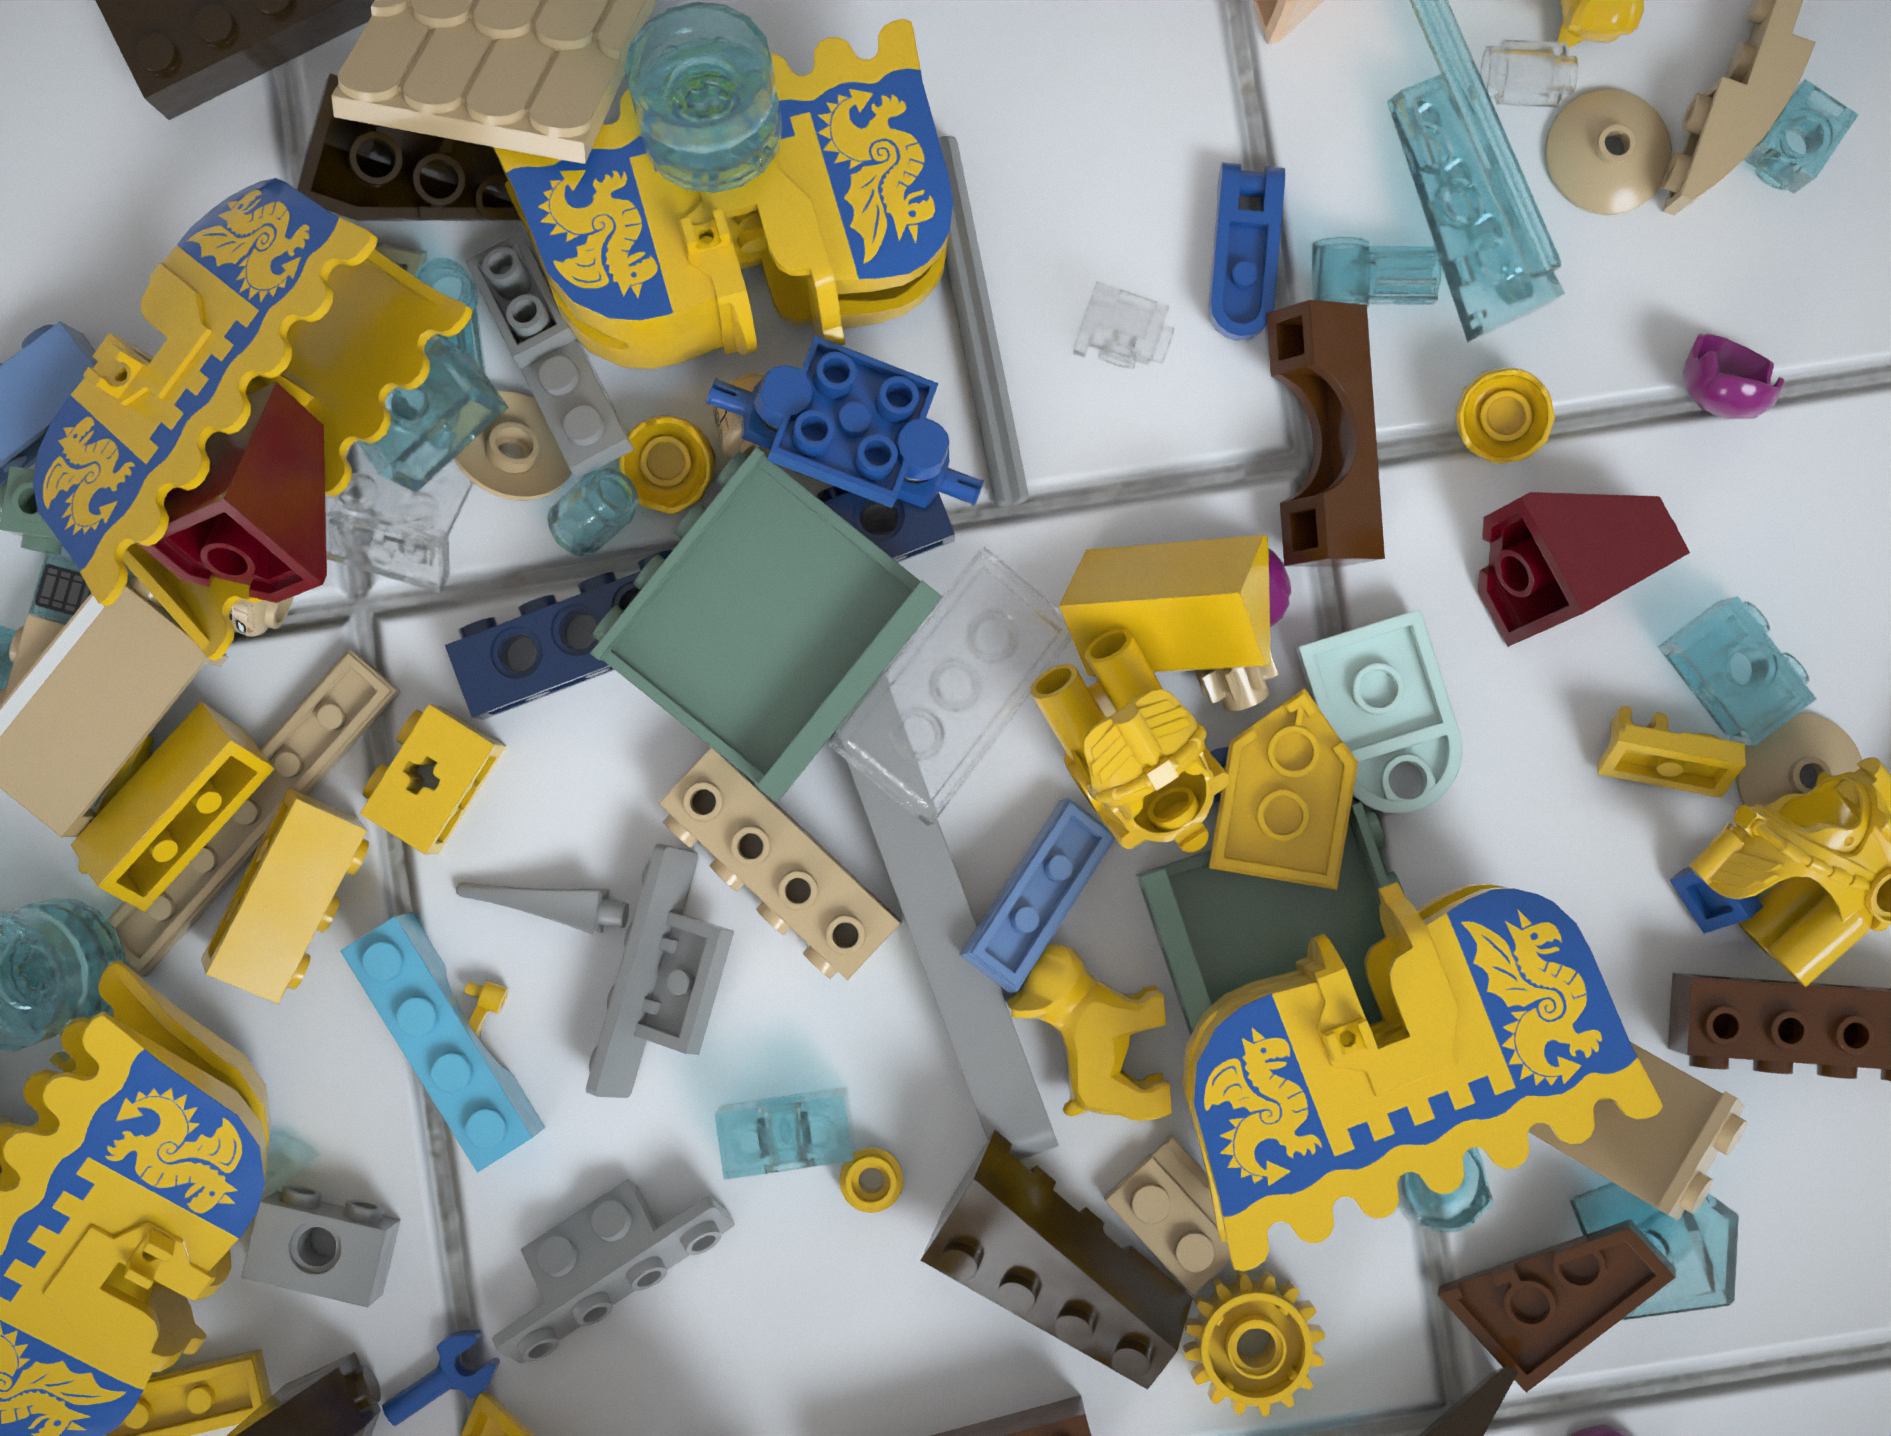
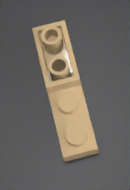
M1803 0L1751 1L1746 19L1753 22L1754 25L1748 42H1741L1730 61L1726 77L1722 76L1704 94L1696 93L1686 111L1682 129L1690 133L1683 153L1676 152L1665 171L1662 188L1669 190L1662 212L1676 215L1721 181L1761 141L1787 105L1804 73L1816 43L1815 41L1792 34Z

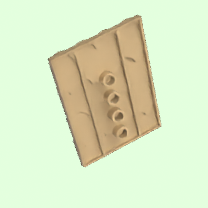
M374 0L371 5L372 16L338 72V85L331 95L334 117L585 164L657 0Z

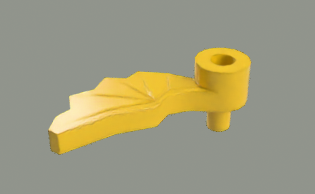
M489 980L485 982L484 986L468 981L464 993L478 998L477 1006L468 1023L478 1038L481 1035L482 1026L488 1012L491 1011L499 1014L502 1010L509 992L508 987Z

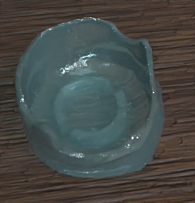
M1478 1147L1470 1148L1465 1152L1463 1156L1464 1179L1460 1187L1452 1193L1439 1194L1430 1190L1419 1174L1414 1172H1406L1400 1176L1397 1183L1399 1193L1397 1207L1410 1223L1436 1232H1458L1474 1224L1492 1206L1493 1198Z

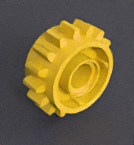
M1237 1270L1236 1282L1228 1285L1220 1278H1215L1212 1281L1216 1292L1208 1299L1200 1295L1195 1296L1193 1300L1200 1312L1197 1319L1187 1318L1184 1327L1187 1333L1195 1337V1341L1182 1346L1185 1359L1192 1361L1201 1360L1190 1372L1195 1384H1204L1211 1380L1212 1383L1207 1393L1210 1400L1214 1404H1218L1227 1396L1231 1399V1406L1237 1415H1242L1247 1405L1257 1406L1262 1416H1269L1270 1404L1279 1401L1288 1408L1294 1406L1292 1394L1299 1387L1311 1390L1314 1386L1308 1377L1310 1367L1323 1366L1324 1363L1322 1355L1313 1349V1343L1325 1339V1333L1320 1325L1306 1323L1316 1314V1309L1309 1300L1294 1305L1299 1293L1297 1286L1288 1281L1280 1289L1276 1288L1275 1277L1271 1271L1264 1270L1259 1281L1250 1280L1245 1271ZM1259 1328L1269 1333L1268 1344L1261 1353L1247 1356L1237 1351L1238 1340L1247 1330Z

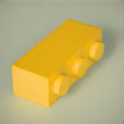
M200 701L70 846L97 887L145 912L271 774L275 767L245 729Z
M288 787L201 957L206 975L279 1004L287 988L295 990L305 976L311 958L310 954L305 952L316 930L324 933L336 915L340 898L334 895L345 873L354 875L366 856L369 841L364 839L367 829L359 818Z

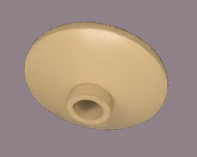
M1613 89L1592 91L1571 101L1553 121L1545 144L1547 170L1557 190L1576 207L1600 215L1625 213L1647 202L1662 186L1665 171L1672 157L1670 135L1659 113L1642 98L1625 91ZM1614 136L1620 139L1624 144V153L1622 155L1611 154L1605 146L1606 137Z
M515 391L483 393L467 401L458 410L453 419L449 434L453 458L462 473L475 485L488 493L510 500H536L558 491L565 485L572 474L533 396ZM504 454L511 455V456H513L514 458H510V457H508V456H506V455H504Z
M1805 713L1783 715L1764 723L1746 741V765L1736 778L1739 797L1743 805L1746 804L1751 807L1755 804L1769 805L1787 794L1807 793L1818 784L1815 783L1813 787L1807 788L1801 783L1800 771L1805 765L1813 766L1817 772V777L1822 772H1827L1833 776L1846 772H1856L1860 768L1857 763L1862 760V757L1851 737L1832 721Z

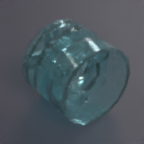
M693 2L668 8L643 25L629 44L624 71L648 160L663 178L686 190L716 193L741 187L763 173L779 151L783 132V121L776 92L773 63L767 39L763 32L749 16L724 4Z
M51 898L38 903L28 904L21 908H12L0 912V1050L18 1051L60 1036L65 1025L72 1019L80 1017L92 1019L94 1015L103 1011L107 1013L112 1008L100 996L98 984L103 971L109 963L120 960L125 964V952L116 929L99 910L77 899Z

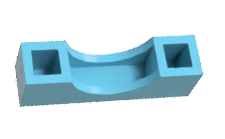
M413 912L394 916L340 950L477 1173L529 1141L546 1128L514 1075L493 1058L467 1022L449 986L446 966Z

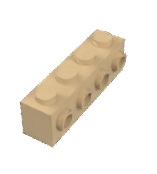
M712 747L658 803L669 813L663 824L688 847L691 848L699 841L716 857L709 865L710 868L735 891H738L745 884L763 901L756 908L757 912L782 935H785L792 928L805 940L809 947L803 952V955L829 979L839 972L848 981L901 924L902 920L776 802L757 788L756 784L747 775Z

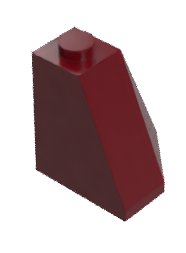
M274 382L246 395L251 404V414L246 424L238 432L229 435L218 431L207 439L205 452L210 460V468L205 480L195 489L188 491L176 487L167 493L164 499V507L169 516V522L164 536L156 544L148 547L137 544L182 581L210 587L215 577L250 586L249 597L278 603L323 585L327 576L324 425L280 384Z
M1529 492L1484 516L1482 539L1490 543L1488 566L1479 570L1478 593L1506 645L1509 647L1584 614L1688 555L1690 551L1660 496Z

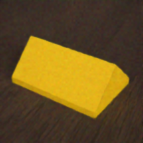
M1263 534L1085 550L1059 604V608L1087 675L1096 676L1085 658L1086 649L1096 638L1114 629H1127L1132 633L1154 673L1271 666L1268 536Z

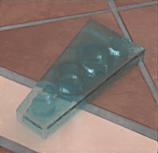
M1443 73L1406 87L1389 99L1387 104L1467 343L1548 305L1564 295L1565 292L1445 74Z

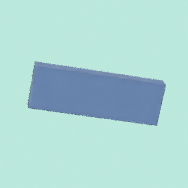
M1065 798L1060 800L959 956L1008 993L1017 992L1115 840L1108 828L1071 799Z

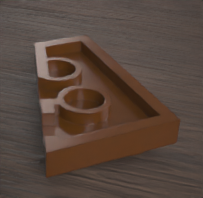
M1629 1219L1440 1285L1437 1295L1502 1367L1509 1365L1518 1371L1515 1381L1527 1393L1675 1279L1676 1268L1634 1222Z

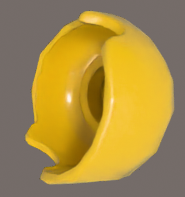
M1508 366L1482 371L1464 387L1455 408L1456 429L1464 445L1474 454L1495 464L1518 462L1532 456L1547 442L1555 420L1551 395L1546 386L1530 372Z
M661 415L650 417L629 431L627 436L634 450L619 457V477L637 504L671 515L677 514L703 499L715 477L716 455L708 437L699 427L686 419Z

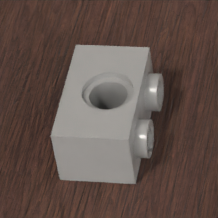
M284 1186L282 1192L276 1191L262 1199L256 1213L241 1278L367 1308L383 1295L400 1219L383 1216L384 1207L372 1202L347 1200L345 1207L321 1201V1192L302 1186ZM314 1227L324 1228L333 1235L336 1241V1252L333 1257L319 1254L312 1246L311 1233Z

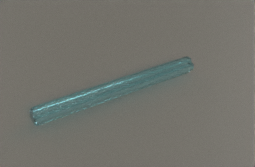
M1409 0L1528 276L1531 279H1537L1551 274L1561 267L1560 257L1449 1Z

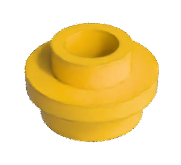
M867 1147L857 1150L847 1158L840 1172L839 1183L845 1200L852 1207L862 1212L876 1213L889 1208L897 1201L903 1188L904 1179L902 1168L898 1160L891 1153L881 1148ZM867 1168H876L883 1174L884 1183L878 1189H866L862 1186L859 1179L861 1172Z

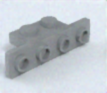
M656 844L651 859L644 868L642 892L634 920L629 925L625 934V951L616 983L608 994L607 1015L599 1043L593 1050L589 1061L590 1074L586 1085V1092L597 1097L628 1098L634 1087L647 1040L684 1054H700L734 931L683 914L698 861L697 852Z
M627 1179L520 1249L544 1303L492 1337L497 1351L519 1363L536 1361L546 1357L557 1348L559 1340L581 1326H589L603 1320L611 1313L613 1305L634 1291L645 1290L658 1284L666 1276L667 1270L689 1255H698L713 1248L720 1241L721 1234L735 1225L730 1213L711 1197H706L658 1228L638 1186Z

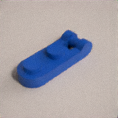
M1221 163L1217 187V211L1208 310L1209 319L1215 330L1225 338L1241 341L1257 336L1267 325L1266 313L1274 310L1285 188V168L1265 166L1264 172L1241 170V164ZM1239 196L1261 198V211L1238 209Z

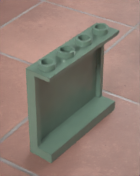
M756 447L748 458L741 452H738L725 466L715 481L723 489L707 509L700 503H697L683 518L674 532L682 540L669 556L664 559L659 554H656L646 564L633 583L641 591L628 607L622 610L616 605L605 615L592 633V636L599 643L590 654L596 659L606 662L757 784V788L777 803L929 616L943 596L923 580L920 581L775 463L767 461L768 458L765 453Z
M1362 802L1351 803L1337 890L1209 868L1212 849L1136 875L1190 1036L1203 1012L1224 994L1250 982L1296 971L1295 962L1306 958L1309 940L1323 933L1335 947L1348 971L1368 1024L1371 1025L1383 1020L1365 975L1364 959L1369 948L1385 938L1380 921L1379 906L1381 900L1378 889L1394 882H1398L1401 889L1402 886L1394 871L1385 872L1378 849L1386 846L1385 837L1380 822L1373 810L1365 813Z

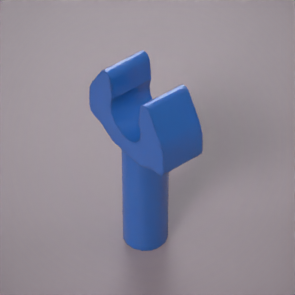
M461 1330L445 1337L437 1345L440 1357L437 1368L382 1405L383 1412L388 1421L394 1426L399 1425L450 1389L460 1390L470 1399L483 1392L494 1378L500 1364L499 1358L491 1359L477 1370H467L460 1363V1353L468 1350L482 1336V1332L480 1330Z

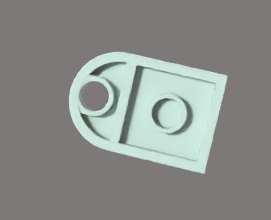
M1421 609L1295 648L1311 698L1358 761L1352 797L1355 801L1362 802L1363 806L1374 811L1403 814L1419 811L1432 805L1449 790L1460 769L1462 741ZM1401 762H1409L1415 765L1422 776V786L1419 792L1410 799H1402L1396 796L1389 785L1390 772Z

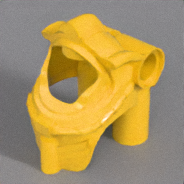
M1127 629L1108 631L1096 638L1085 652V658L1096 675L1097 682L1087 687L1074 665L1062 664L1042 673L1032 684L1030 693L1066 751L1064 762L1067 770L1086 800L1122 847L1133 849L1145 840L1153 842H1170L1175 840L1183 851L1188 853L1197 852L1206 845L1209 836L1202 821L1210 811L1214 795L1229 785L1230 777L1205 746L1204 740L1207 733L1204 726L1197 722L1194 716L1170 692L1162 688L1132 633Z
M1868 757L1859 761L1857 765L1860 768L1856 772H1846L1833 776L1827 772L1820 773L1816 781L1818 785L1807 793L1787 794L1769 805L1755 804L1750 807L1744 804L1738 806L1734 812V823H1728L1712 839L1711 844L1688 865L1711 889L1727 898L1739 900L1755 896L1778 883L1760 899L1764 907L1750 919L1737 924L1770 958H1775L1805 988L1868 931H1884L1891 924V774L1879 759L1875 757Z

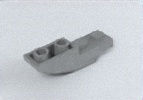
M522 232L466 260L465 262L511 356L521 369L563 457L576 479L634 450L585 349L575 337L569 325L562 319L546 276Z

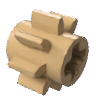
M1272 653L1271 666L1194 670L1203 695L1208 696L1211 704L1222 700L1224 708L1228 711L1244 710L1265 700L1270 693L1266 680L1279 675Z

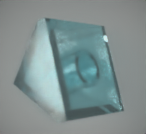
M1613 1182L1576 1195L1570 1199L1583 1235L1631 1219L1676 1268L1675 1279L1622 1320L1729 1306L1735 1301L1739 1215L1709 1192L1694 1214L1684 1210L1679 1221Z

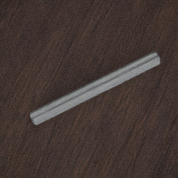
M942 136L938 139L948 171L953 197L946 263L994 501L998 507H1011L1026 502L1029 494L958 142L953 136Z

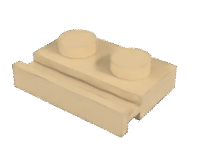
M1172 1135L1168 1136L1154 1153L1149 1154L1104 1196L1107 1204L1192 1296L1231 1261L1228 1244L1222 1242L1218 1234L1207 1173Z

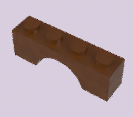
M1307 300L1268 312L1266 315L1271 377L1286 385L1299 399L1308 416L1313 437V458L1305 482L1294 495L1280 502L1284 566L1341 567L1385 559L1367 305Z

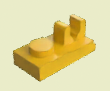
M1621 706L1611 722L1610 744L1597 763V774L1722 798L1746 765L1745 744L1719 739L1707 733L1692 734L1681 732L1678 734L1668 732V718L1664 713L1659 712L1654 714L1647 727L1636 726L1631 721V707Z

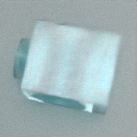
M1805 79L1795 88L1787 105L1772 127L1744 161L1755 167V174L1765 184L1778 190H1789L1794 194L1818 176L1859 114ZM1786 131H1793L1802 137L1806 145V154L1797 153L1789 146L1786 139Z

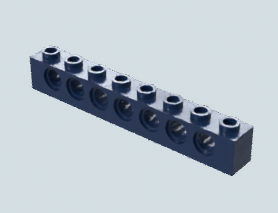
M835 486L825 489L816 495L819 500L898 563L955 541V533L939 492L925 509L897 498L893 509L898 514L897 524L890 532L883 535L871 534L861 524L865 510L871 505L877 504V502ZM673 549L658 552L656 554H659L662 558L666 559L669 556V554L673 551ZM656 554L650 555L638 562L639 572L617 580L614 572H608L578 584L581 594L557 602L555 595H547L524 603L518 607L521 615L518 618L497 625L495 617H490L460 628L458 631L461 639L446 644L445 648L471 717L485 720L614 671L606 662L598 660L590 654L599 643L596 638L588 647L574 649L568 642L567 628L574 618L581 615H591L598 626L614 606L617 605L622 610H625L628 601L641 591L633 585L635 579ZM529 637L537 649L536 660L529 669L515 672L508 662V650L517 639Z

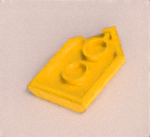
M1305 688L1229 742L1225 771L1230 777V783L1221 790L1209 868L1337 890L1358 761L1334 731Z

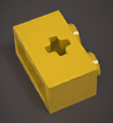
M428 704L424 712L418 709L415 710L402 726L397 736V742L402 744V747L390 766L381 764L368 780L362 796L367 798L368 801L360 812L362 816L425 855L439 854L506 747L444 707ZM437 763L433 774L440 779L438 786L423 787L420 790L424 778L417 773L419 766H433Z

